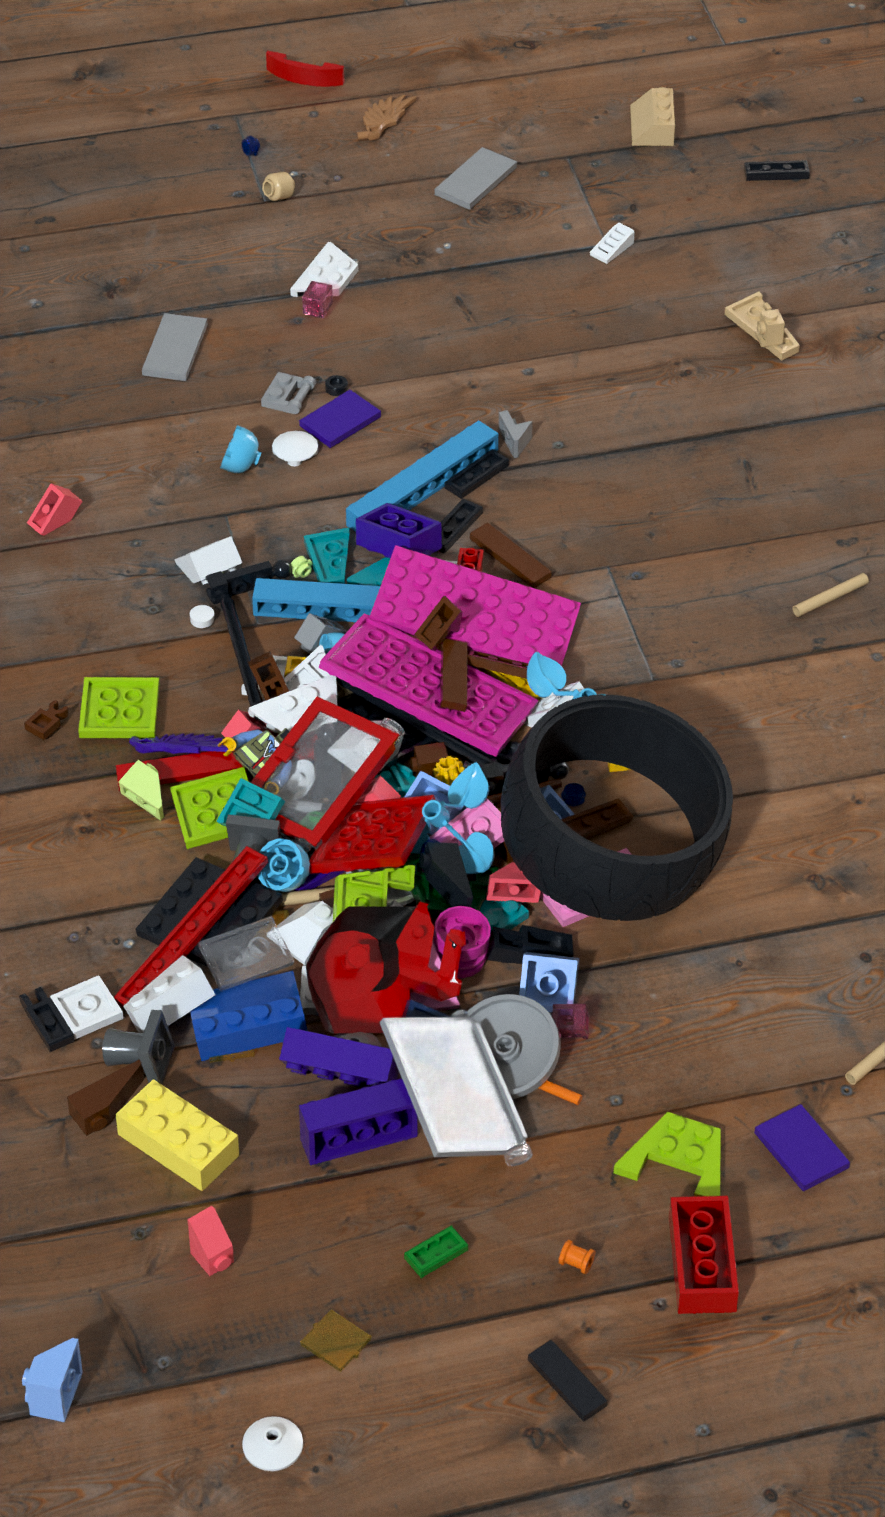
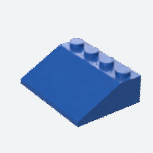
M293 971L213 989L215 996L190 1011L201 1061L281 1043L284 1041L287 1027L308 1031Z

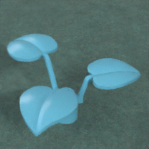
M535 652L532 655L527 666V681L531 690L536 695L546 698L553 692L556 696H573L572 699L597 695L590 688H585L580 692L577 689L574 691H558L566 684V673L563 667L555 660L545 657L539 652Z
M477 762L462 771L451 784L448 790V800L451 804H447L444 801L438 802L437 800H430L425 803L422 808V814L425 817L426 825L411 852L421 854L425 851L427 842H430L428 833L432 831L431 824L435 827L445 826L462 843L458 847L466 874L469 875L483 873L490 868L494 860V846L491 840L480 832L472 833L465 840L448 823L450 813L447 809L461 810L464 805L467 808L473 809L486 800L489 794V784Z

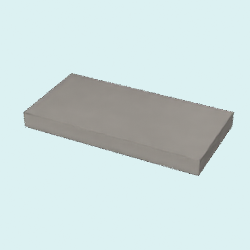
M482 147L435 188V195L470 210L517 168V161Z
M164 313L143 365L142 375L186 381L208 325L207 318Z

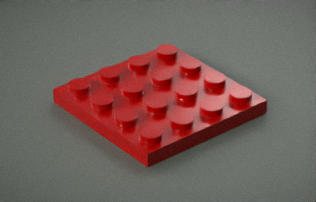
M426 795L356 802L326 843L322 844L319 842L309 860V873L327 874L335 871L350 872L358 869L373 870L380 867L396 868L405 865L426 825L422 808L428 801L436 800L435 796Z

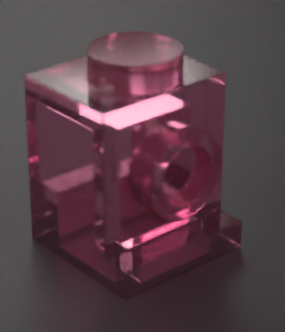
M553 1004V1014L550 1015L558 1028L560 1038L582 1037L583 1039H588L589 1011L586 1004ZM570 1021L574 1023L572 1025H565L567 1022Z

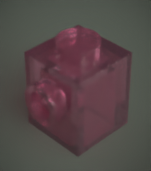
M311 281L302 296L303 314L324 318L333 303L332 285Z

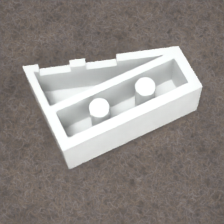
M182 955L143 990L134 995L124 1005V1008L138 1033H144L151 1010H162L167 1026L215 996V993L202 969Z

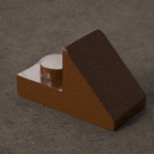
M443 596L414 635L430 650L436 651L450 631H459L463 612L446 596Z

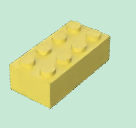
M154 1079L116 1113L119 1136L200 1191L208 1187L239 1157L237 1134Z

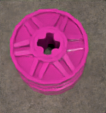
M466 906L451 907L440 913L436 919L432 943L440 961H442L446 936L450 929L465 931L466 945L461 948L457 978L471 977L481 971L486 963L491 926L488 919L476 909Z

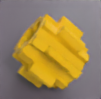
M447 756L446 758L439 759L440 761L436 763V768H433L436 779L451 786L465 768L462 761H458V758Z

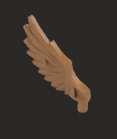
M402 95L393 102L392 96H390L385 102L383 99H380L378 105L374 103L373 109L368 107V111L363 116L366 131L357 132L358 141L379 139L381 133L386 128L397 125V121L405 114V109L417 101L416 96L406 99V95Z

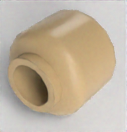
M287 172L272 173L266 176L262 188L264 194L270 200L279 201L289 199L293 195L295 182Z

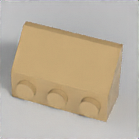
M651 88L630 105L632 146H674L673 88Z

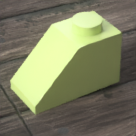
M137 760L119 781L121 794L159 820H162L164 812L158 771L151 764L147 763L145 765Z

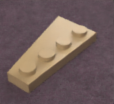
M759 291L725 307V315L755 340H757L755 330H757V322L760 321L761 312L771 310L768 302L765 303L762 300L763 296ZM784 328L783 344L765 347L781 361L799 352V344L787 328Z

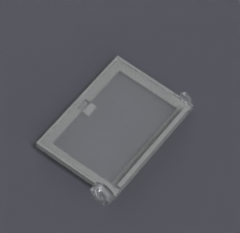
M458 1010L451 1017L383 1018L379 1022L434 1157L503 1155L508 1166H518L531 1159L533 1153L525 1141L528 1137L481 1025L480 1023H475L473 1017H468L466 1010Z

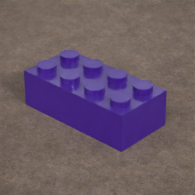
M290 1027L286 1028L279 1060L292 1073L307 1075V1071L317 1075V1078L333 1081L334 1077H337L339 1080L344 1081V1084L360 1087L361 1083H366L367 1086L371 1087L398 1079L399 1069L389 1048Z
M402 1078L299 1105L300 1140L310 1165L418 1137V1116Z

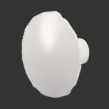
M288 431L274 439L272 452L278 458L288 461L290 466L295 467L299 466L302 461L318 454V443L311 434L303 431Z

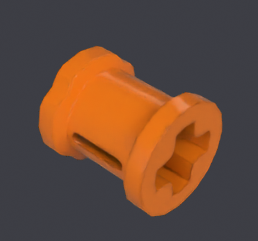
M568 1240L561 1250L558 1263L560 1265H571L580 1269L581 1273L586 1275L592 1267L596 1251L593 1249H583L573 1245V1241Z

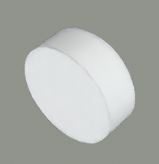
M198 605L192 608L190 611L191 624L197 628L211 626L214 623L213 609L206 605Z

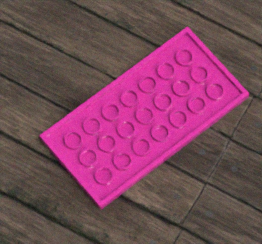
M395 545L369 618L381 621L403 633L415 636L416 631L441 598L446 596L463 612L459 631H450L446 639L466 642L468 653L470 650H475L529 663L532 655L535 652H539L541 655L555 660L562 666L581 603Z
M365 613L321 659L319 668L330 675L336 676L350 685L494 757L499 755L527 720L529 714H532L539 701L467 665V707L465 712L440 707L441 651L437 649L436 651L430 650L423 642L381 621L369 618L370 616Z

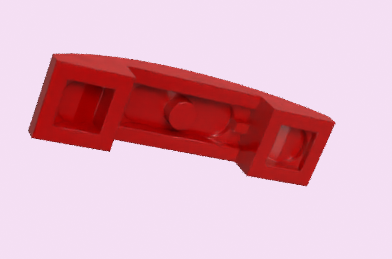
M268 50L266 52L267 70L284 80L320 87L341 86L345 83L343 65L325 62L323 66L288 60L287 54Z

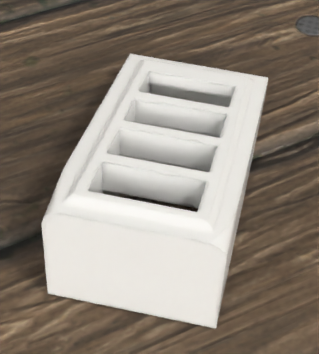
M617 223L590 251V255L606 264L634 244V230L621 223Z

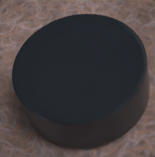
M340 375L330 376L325 381V390L329 395L340 396L348 390V381Z

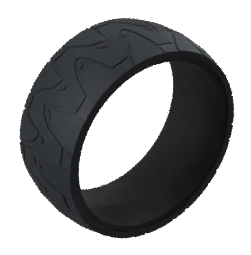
M590 695L589 697H579L566 701L548 711L522 739L509 764L502 788V834L506 847L519 870L523 871L525 877L535 887L561 905H566L568 908L588 916L601 917L607 920L634 921L648 919L665 914L686 901L705 882L717 864L731 826L732 785L726 766L713 745L694 726L689 725L687 721L673 712L656 706V704L627 696ZM577 760L603 761L629 768L655 782L675 800L689 821L695 843L683 850L657 856L630 855L601 847L577 834L553 812L540 790L536 775L551 766Z

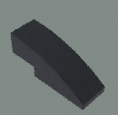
M522 925L519 931L493 926L490 932L487 960L523 964L525 952L573 957V938L571 934Z

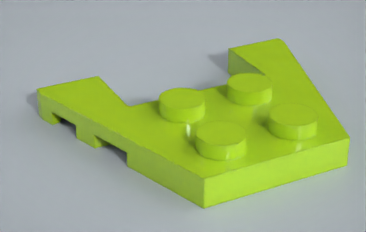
M407 865L404 868L394 869L393 867L386 868L383 871H364L338 875L335 878L333 922L348 906L387 907L388 887L411 891L414 888L415 866Z
M667 1112L615 1163L613 1173L638 1181L647 1159L701 1176L694 1196H720L721 1129Z

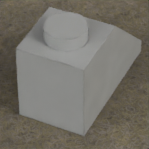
M309 613L294 638L301 643L300 647L304 651L311 654L319 646V641L323 634L333 632L345 634L348 630L336 621Z

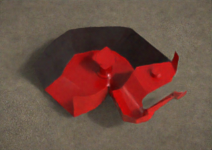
M419 902L415 907L348 906L337 916L320 938L306 963L309 990L325 1030L331 1033H384L379 1022L383 1018H402L407 1000L410 999V991L440 1002L459 996L462 981L457 978L461 948L466 945L465 931L450 929L446 936L440 970L434 972L428 967L434 926L430 919L427 903Z

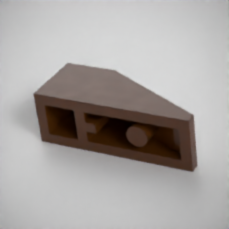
M270 651L248 661L266 701L289 692Z
M140 1059L67 1097L69 1114L86 1136L95 1131H100L110 1124L116 1117V1113L123 1108L144 1081L143 1066Z

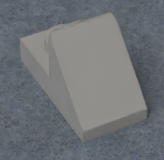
M508 410L499 412L498 430L513 458H517L532 438L533 422L528 421L517 424L515 418L512 419Z

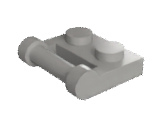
M278 372L263 395L261 406L298 414L302 408L301 403L308 392L314 388L316 381L311 376L302 378ZM299 388L294 399L290 400L295 390Z

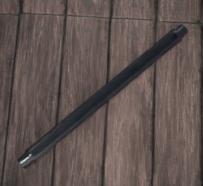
M227 593L221 596L220 605L227 622L249 704L252 707L262 703L263 700L258 683L248 664V661L251 659L235 608V602L231 595Z
M336 677V681L342 687L363 697L368 702L409 726L416 728L439 743L444 742L445 747L464 756L469 761L477 762L480 766L490 763L502 765L496 758L475 748L471 744L465 743L459 738L441 731L437 727L419 720L415 716L397 709L393 705Z

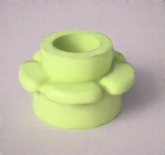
M304 556L295 558L291 563V571L294 577H307L312 571V561L310 559L307 560Z

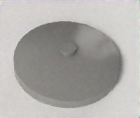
M514 994L493 996L474 1005L459 1020V1022L471 1021L472 1026L475 1023H480L512 1099L525 1096L539 1088L550 1077L557 1065L561 1049L558 1028L550 1013L535 1000ZM463 1033L454 1034L450 1045V1054L457 1075L471 1091L490 1099Z

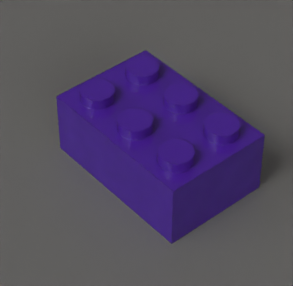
M386 503L356 518V545L364 547L368 551L383 554L387 558H391L395 545L430 556L442 548L441 522Z

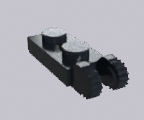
M42 987L35 989V996L39 1003L34 1005L25 993L19 996L28 1018L49 1052L75 1042L73 1032L51 997L48 998Z

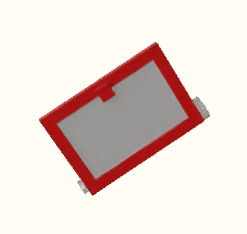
M317 696L250 783L285 800L275 819L280 821L281 832L298 840L296 843L303 847L306 852H309L312 848L317 850L321 844L326 843L396 750L395 745L404 736L405 731L392 719L384 718L378 725Z

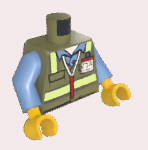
M285 728L276 737L268 730L263 732L257 729L242 732L231 738H224L218 744V747L225 745L228 750L223 755L228 756L233 752V757L254 778L290 731ZM291 761L288 763L281 762L264 784V790L278 796L279 792L289 782L293 767Z

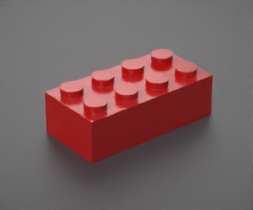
M728 1196L670 1197L669 1226L678 1314L736 1313L739 1290Z

